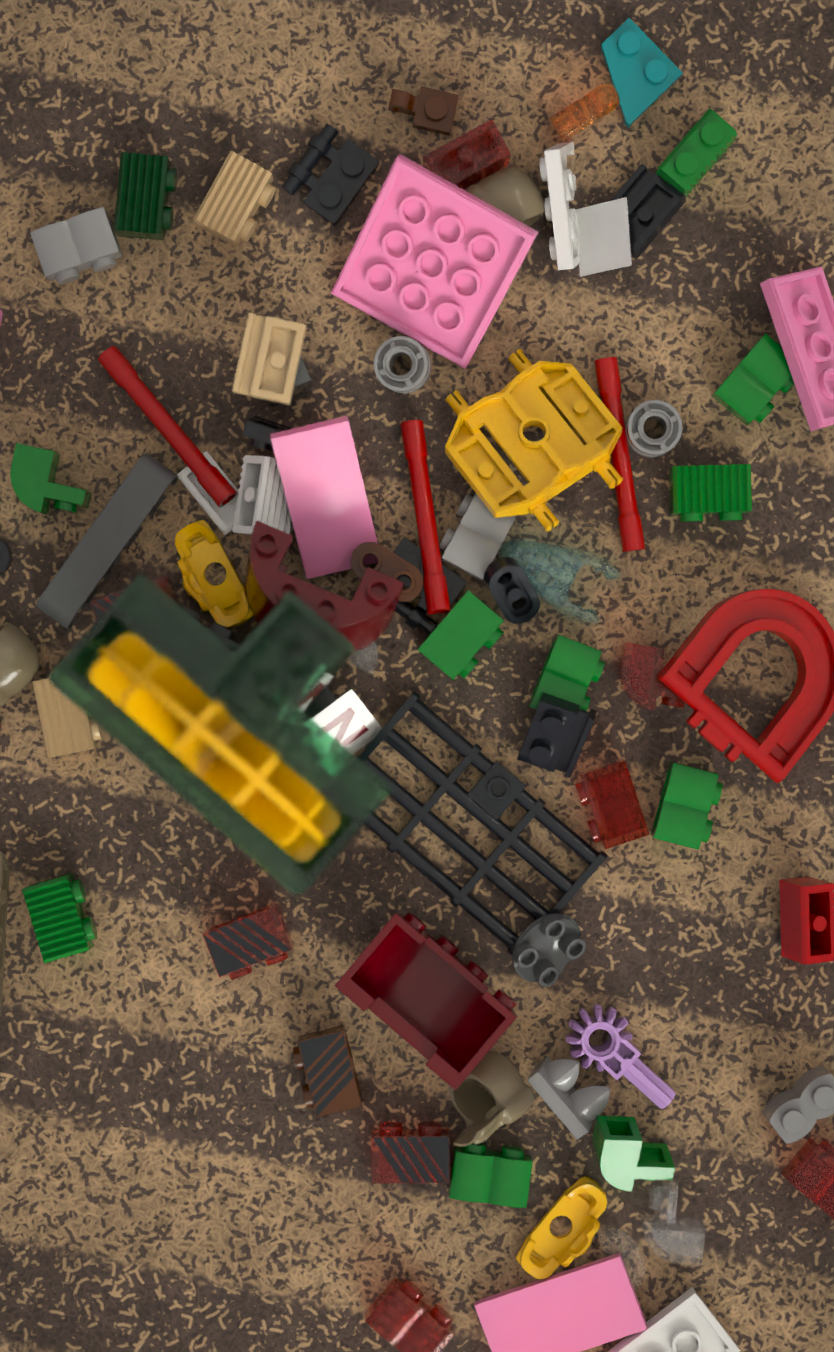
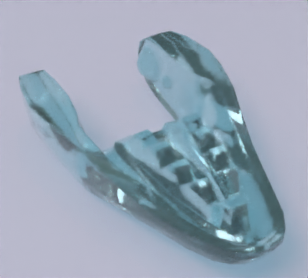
M525 540L505 542L500 550L501 558L511 557L520 564L536 594L567 619L581 623L598 624L600 617H598L594 609L584 610L580 605L576 606L569 600V590L578 571L584 565H589L596 572H602L607 580L619 579L621 576V572L598 554L585 550Z

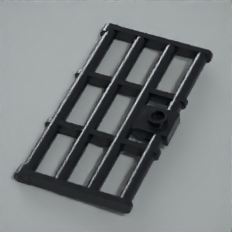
M414 691L341 778L326 789L324 796L334 804L337 802L388 844L387 849L392 854L396 851L452 899L450 903L454 907L459 905L509 948L507 952L512 955L519 936L469 894L483 876L487 878L532 918L537 920L545 915L559 914L605 861L608 855L602 850L600 852L596 851L544 806L546 802L543 799L539 798L537 800L524 789L526 787L525 783L498 760L493 763L480 752L482 748L477 743L473 746L420 701L418 699L420 695ZM407 711L411 712L463 757L462 761L450 775L445 773L393 728ZM382 740L438 786V789L425 804H422L368 758ZM469 764H472L483 776L468 792L455 780ZM358 769L414 816L399 834L343 787ZM444 793L449 795L501 840L500 844L488 858L483 856L431 811V808ZM515 801L527 812L511 829L499 817ZM533 818L588 863V866L574 882L519 836ZM419 822L476 869V872L463 887L458 885L406 840L407 836ZM508 847L563 893L549 911L494 865Z

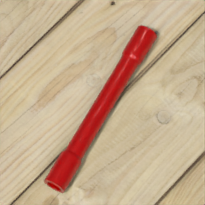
M116 346L106 349L99 356V363L118 386L127 392L194 473L198 483L220 508L229 503L237 495L234 488L220 471L210 464L157 400Z
M617 357L601 358L594 361L599 395L603 404L622 426L621 436L610 455L611 465L623 478V481L618 486L615 484L622 552L643 550L646 548L641 516L637 508L626 435Z
M409 420L401 423L400 427L404 454L409 468L424 572L423 586L427 613L440 614L450 611L451 608L446 576L443 573L432 499L425 430L422 420Z

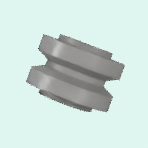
M397 336L386 340L378 348L374 357V371L378 380L385 387L397 393H412L419 390L425 385L431 374L432 364L427 350L409 337ZM401 355H409L412 360L411 370L405 375H396L393 369L394 361Z
M649 400L638 405L629 415L625 424L627 441L630 448L637 454L648 458L660 457L668 453L678 443L682 434V420L679 413L672 405L661 400ZM654 419L661 423L663 427L661 438L652 439L645 434L643 425L646 420Z

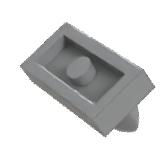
M547 1056L535 1065L527 1081L578 1140L589 1132L597 1115L603 1112L609 1100L610 1087L590 1086L576 1090L574 1085L579 1075V1061L571 1059L552 1061Z

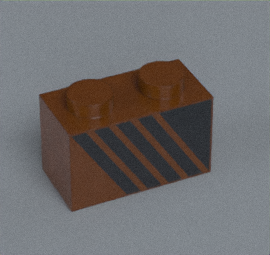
M345 1025L300 1035L297 1041L298 1046L293 1047V1054L297 1069L305 1070L308 1084L302 1085V1090L307 1108L314 1107L317 1118L361 1107L363 1098Z

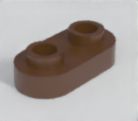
M375 542L363 543L354 550L351 556V567L360 579L363 578L367 569L363 565L364 557L368 554H373L378 559V564L373 570L396 580L400 575H408L411 578V586L401 591L398 601H411L421 593L423 588L422 574L417 567Z

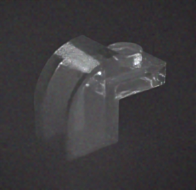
M673 1177V1180H659L658 1186H652L650 1191V1209L656 1210L655 1214L640 1212V1224L646 1241L659 1257L668 1262L702 1267L706 1227L702 1219L676 1216L679 1184L675 1177Z

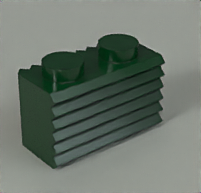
M121 152L114 231L119 237L164 241L165 230H172L174 212L173 207H167L168 193L175 192L177 169L171 168L168 156Z

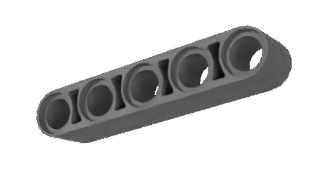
M148 453L144 454L40 596L36 608L67 630L70 629L76 622L73 618L80 609L85 610L98 592L96 587L103 577L105 579L108 578L121 560L118 556L125 546L129 548L143 529L140 525L148 515L152 517L166 497L163 495L170 484L175 485L179 476Z

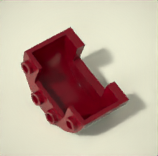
M256 520L250 540L245 591L256 623L272 641L282 648L304 657L334 659L358 649L362 650L379 638L394 616L404 585L403 582L367 567L353 600L350 601L286 574L288 566L283 564L282 561L293 540V536Z
M409 911L405 916L395 913L335 984V987L364 1012L370 1009L422 1054L428 1060L425 1065L456 1091L517 1018L513 1010L517 1003L501 989L495 991L487 984L485 980L489 975L475 962L470 961L466 965L455 956L459 949L443 935L436 940L424 930L427 926Z

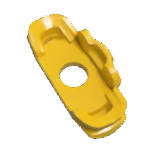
M205 520L193 522L182 528L176 534L175 547L181 557L177 563L181 570L182 584L186 593L199 603L203 611H209L217 624L231 628L245 623L253 616V612L247 601L245 587L219 538ZM211 563H220L226 570V579L220 585H213L206 579L205 572Z
M584 1176L566 1189L526 1237L516 1255V1261L529 1275L536 1279L548 1278L559 1265L564 1268L569 1266L575 1258L580 1255L582 1256L589 1249L593 1236L600 1227L598 1218L607 1207V1198L602 1187L595 1180ZM558 1216H566L571 1220L570 1231L563 1236H556L550 1232V1224Z

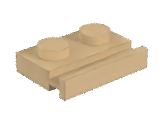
M249 312L232 392L234 394H242L290 405L307 329L306 324L269 316L264 317Z

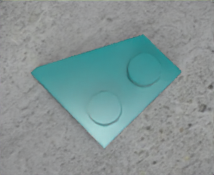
M630 18L601 44L600 48L623 114L622 118L624 124L629 128L682 76L683 72Z

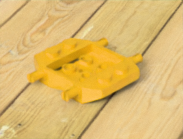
M519 349L516 351V354L512 353L508 360L520 374L515 376L500 392L483 397L471 406L467 404L459 391H454L453 396L452 394L447 396L445 401L458 418L445 445V454L494 518L534 514L545 528V531L548 532L552 527L554 529L560 521L547 507V501L593 470L598 472L609 489L615 488V484L618 486L623 481V478L610 463V455L621 436L622 426L571 363L538 361L532 365L523 351ZM485 426L528 484L522 485L479 428ZM536 426L541 428L545 433V437L540 441H529L523 435V432L529 427Z

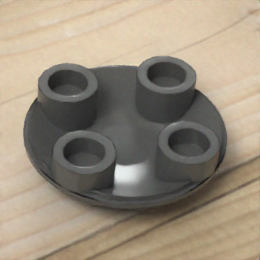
M564 914L545 915L528 925L518 937L512 953L514 969L523 979L530 982H538L543 987H549L556 983L568 962L579 958L584 953L586 943L581 938L578 924L571 917Z

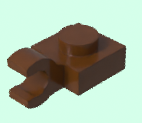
M421 86L419 97H415L408 92L392 89L388 110L415 116L413 128L450 136L459 95Z

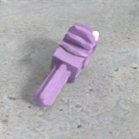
M594 1004V1016L589 1017L584 1008H581L579 1014L583 1019V1023L581 1024L573 1019L568 1023L569 1027L578 1033H570L565 1036L567 1043L575 1045L570 1050L572 1058H578L583 1055L581 1065L585 1069L595 1060L596 1068L599 1072L605 1069L616 1080L623 1075L658 1108L663 1109L669 1105L676 1095L675 1091L638 1058L641 1052L631 1042V1032L621 1031L628 1025L626 1018L620 1017L615 1020L617 1011L614 1007L607 1009L604 1017L602 1016L600 1004ZM597 1029H604L609 1032V1038L604 1045L594 1046L589 1043L590 1034Z

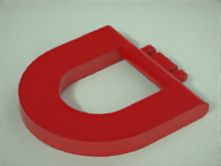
M775 589L740 592L725 598L705 614L661 670L658 679L694 710L690 717L687 718V724L692 728H697L703 720L704 723L697 732L719 752H723L729 744L731 745L724 755L730 762H735L742 753L775 783H780L792 770L834 712V631L825 617L812 604L797 595ZM758 631H768L781 637L790 646L796 658L798 674L792 694L756 740L703 691L746 637Z

